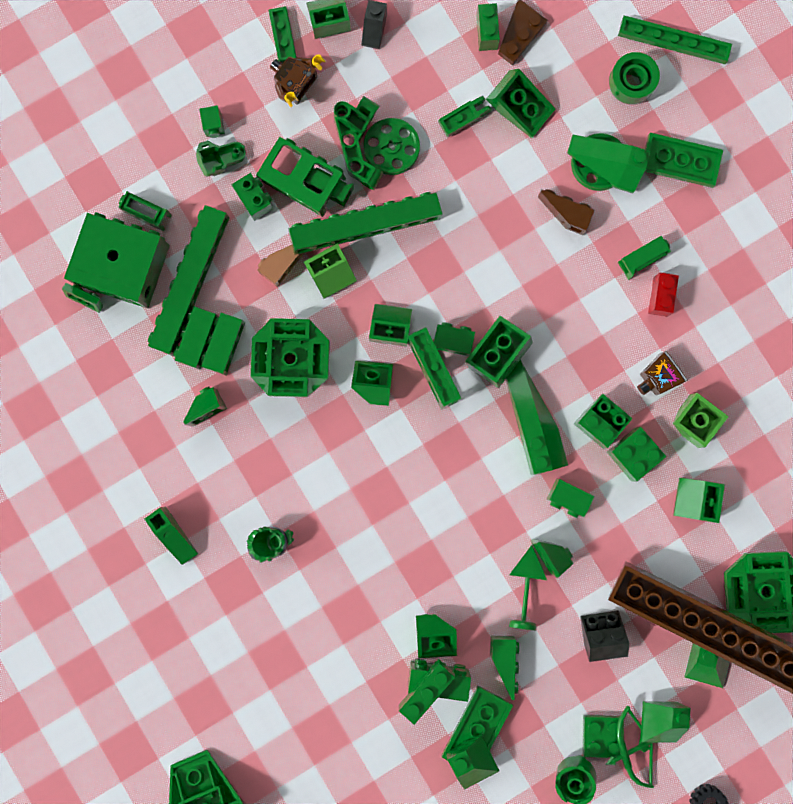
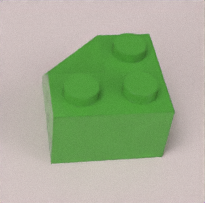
M694 393L690 394L679 408L673 425L685 439L697 448H705L729 416L700 394Z

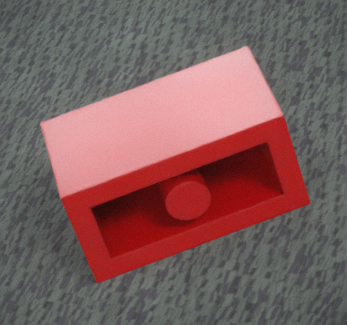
M660 272L654 276L648 314L667 317L674 313L679 275Z

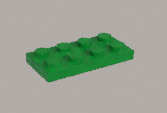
M651 132L648 134L645 150L651 152L645 172L711 188L716 186L723 155L722 149Z
M477 685L441 757L447 760L446 752L482 734L490 750L513 704Z

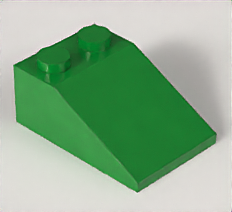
M520 69L509 70L486 98L498 113L530 138H533L555 111V107Z

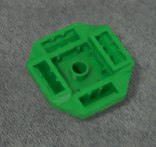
M271 318L252 337L250 377L268 396L309 397L329 379L330 341L310 319ZM291 354L295 355V362L292 364H287V356Z
M786 551L744 553L724 572L726 611L770 633L793 632L792 556ZM766 586L767 592L765 595H762V588Z

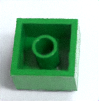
M642 427L634 428L607 451V454L632 482H638L667 457Z

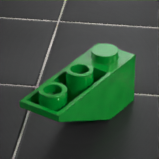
M166 506L160 507L144 518L155 536L181 565L198 555V552Z
M491 635L490 656L511 700H515V694H518V682H515V674L519 673V663L516 662V654H519V642H516L514 636Z

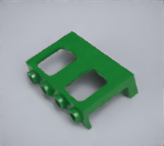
M279 136L256 176L261 182L323 217L326 213L324 207L341 179L346 180L343 170L336 165L330 166L327 164L328 161L321 156L316 158L311 155L312 152L307 148L297 147L293 140L289 138L285 140ZM283 146L301 156L290 175H285L272 167ZM315 164L333 174L321 194H317L304 186V181Z
M425 327L409 335L408 343L441 410L459 402L458 400L461 399V396L427 328Z

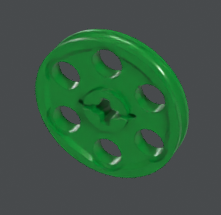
M397 118L380 120L372 125L365 135L364 153L366 160L369 164L379 168L385 175L402 174L408 171L418 159L420 151L418 134L404 120ZM384 125H389L392 130L390 133L385 134L381 131V128ZM403 129H407L410 132V135L406 138L399 135V132ZM372 138H376L379 141V144L375 147L368 144ZM389 143H392L395 146V150H391V148H388ZM407 147H413L415 149V153L413 155H407L405 153V149ZM376 156H382L384 158V162L382 164H376L374 162V158ZM400 160L403 164L400 168L396 169L392 166V162Z
M597 133L587 136L589 138L621 143L617 138L608 134ZM573 157L571 158L572 172L581 185L594 191H605L613 188L610 182L603 177L600 178L588 166L578 167L576 160ZM587 175H595L596 182L589 183Z

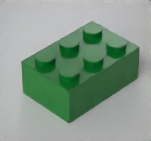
M499 316L465 362L468 368L497 388H500L533 344L532 337L502 316Z
M415 659V661L410 662L408 693L433 664L427 663V660ZM454 664V667L448 666L454 672L455 679L438 698L468 702L471 683L469 669L461 664Z

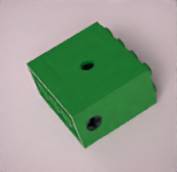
M97 212L94 215L87 213L64 279L79 287L148 309L170 245L165 241L164 237L160 236L159 232L154 230L146 232L142 230V227L135 224L128 226L116 218L109 220L106 219L105 215Z

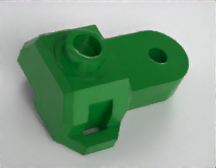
M208 140L201 142L196 151L197 163L204 176L220 175L222 172H225L228 166L241 163L245 159V146L240 142H231L221 146Z

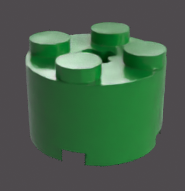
M581 755L565 758L557 768L555 781L557 794L566 803L567 801L573 804L589 803L596 792L597 775L595 768Z

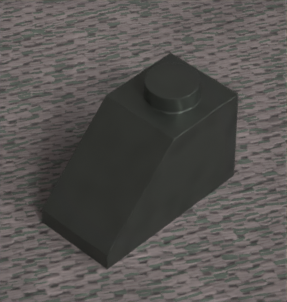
M368 0L361 46L380 49L387 18V3Z

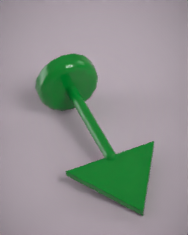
M531 545L509 574L511 576L525 577L521 621L511 620L509 627L536 631V624L526 621L530 578L547 580Z

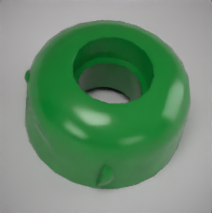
M631 52L623 55L614 65L609 77V87L613 96L620 102L629 105L639 104L647 100L659 83L660 71L658 65L650 56L641 52ZM626 75L636 76L641 84L637 86L629 84L626 80Z

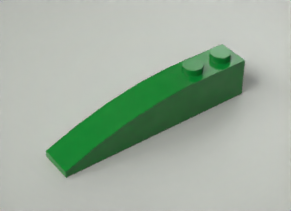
M520 360L506 378V383L530 474L536 475L568 466L559 428Z

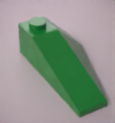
M573 134L567 154L585 167L588 166L600 178L606 179L614 188L633 194L646 170L651 151L632 145Z

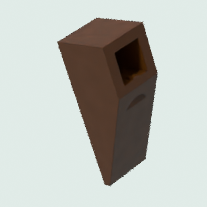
M541 189L538 198L563 227L584 235L595 210L591 209V206L588 204H579L573 202V199L570 197H561L555 195L556 193L552 190Z

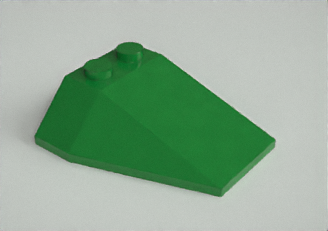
M208 750L170 765L169 804H244Z

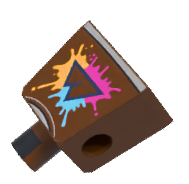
M664 351L658 354L640 373L644 381L637 388L642 395L647 394L649 391L659 395L688 381V379L669 353Z

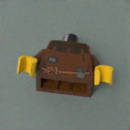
M320 54L315 55L313 58L288 57L284 63L275 59L271 63L270 69L276 72L274 80L279 99L288 103L290 107L293 106L292 101L297 105L318 78L315 68L322 70L320 64L326 62V60Z

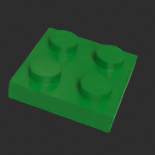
M583 715L584 757L611 758L612 756L620 755L616 733L620 716ZM623 722V728H622L623 740H624V722Z

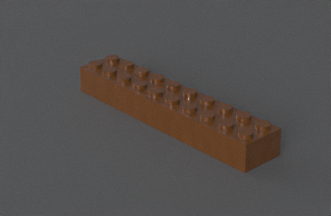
M625 561L609 594V601L793 694V643Z

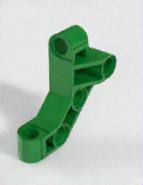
M365 96L362 97L357 108L345 101H339L334 106V123L347 172L364 186L375 190L384 173L379 168L363 160L359 142L380 105ZM350 137L354 140V143L346 145L344 139ZM354 163L359 164L361 167L357 172L350 168Z

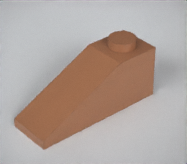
M289 245L270 254L267 258H263L258 264L259 268L257 271L278 287L305 253L294 255L292 245Z

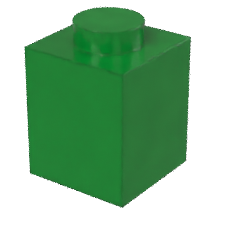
M218 105L200 108L202 128L206 137L217 138L221 134H225L222 114Z

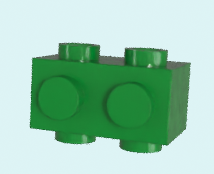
M251 172L231 184L254 221L273 210L271 205L273 202L268 192L263 193L261 189L263 184L258 177L254 178Z

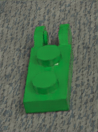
M484 96L465 103L438 120L447 137L479 120L480 117L485 116L492 110L489 105L479 111L475 109L485 101Z

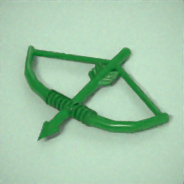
M626 706L618 720L616 730L620 755L612 756L605 765H616V762L622 760L629 777L637 785L654 788L652 785L653 743L640 742L639 740V745L627 750L623 740L622 728L627 713L631 715L641 729V724L630 710V706ZM639 750L642 752L650 750L649 784L641 782L632 770L629 755Z

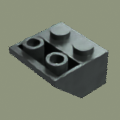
M619 610L580 616L584 646L589 662L628 657L630 643Z

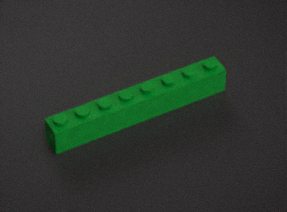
M426 192L416 198L409 196L399 202L388 201L383 206L376 207V205H371L362 211L355 209L341 216L340 214H333L324 220L317 218L307 224L296 223L291 228H288L294 255L334 246L337 243L339 245L441 219L443 213L437 193L431 194V192Z
M207 205L198 214L199 221L197 226L193 227L191 231L190 243L184 248V258L182 262H179L176 269L177 275L170 283L169 295L163 300L162 312L156 317L154 332H151L148 337L149 347L173 357L174 351L181 340V332L188 323V313L190 310H193L229 221L227 213Z

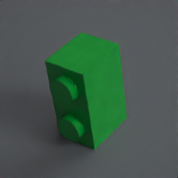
M497 3L478 4L476 17L479 51L497 50L500 41Z
M442 322L441 325H437L434 344L437 350L469 357L475 332L471 331L469 327L460 326L459 329L454 328L453 324Z
M556 479L547 500L551 501V506L559 510L563 507L568 510L567 514L578 519L579 516L585 517L595 496L561 479Z

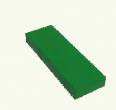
M287 7L269 9L278 61L284 63L288 57H297Z

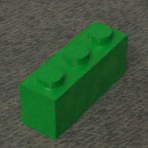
M195 306L193 310L189 311L187 327L181 332L180 338L182 340L180 346H177L174 351L175 361L199 370L201 369V357L204 352H207L209 346L207 341L210 334H213L215 330L214 321L218 316L217 314Z
M220 313V316L216 317L214 321L215 330L213 334H210L207 345H209L207 352H204L201 357V367L227 376L245 326V322L242 319Z
M438 659L401 701L399 712L415 725L455 679L454 672Z

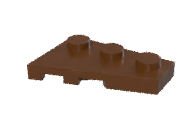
M517 0L498 55L513 66L547 24L548 20L522 0Z

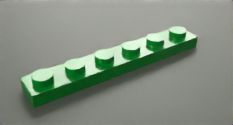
M625 15L622 18L618 32L619 37L721 64L728 62L732 47L731 43Z

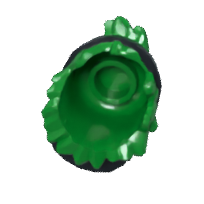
M266 526L253 530L247 540L249 555L260 563L267 560L269 562L272 561V559L283 555L288 546L294 541V538H292L293 531L290 529L283 531L278 527Z

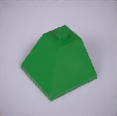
M355 361L351 388L369 404L389 406L393 364Z
M208 386L199 391L200 394L195 397L183 421L185 425L194 427L227 409L216 388Z
M538 539L530 540L548 571L554 577H560L574 564L571 560L573 555L567 547L564 549L563 546Z
M435 614L416 615L418 658L457 656V630Z
M693 643L684 677L723 688L730 662Z
M643 701L640 742L677 743L690 727L691 708L678 702Z
M482 734L446 752L447 760L464 790L500 771Z

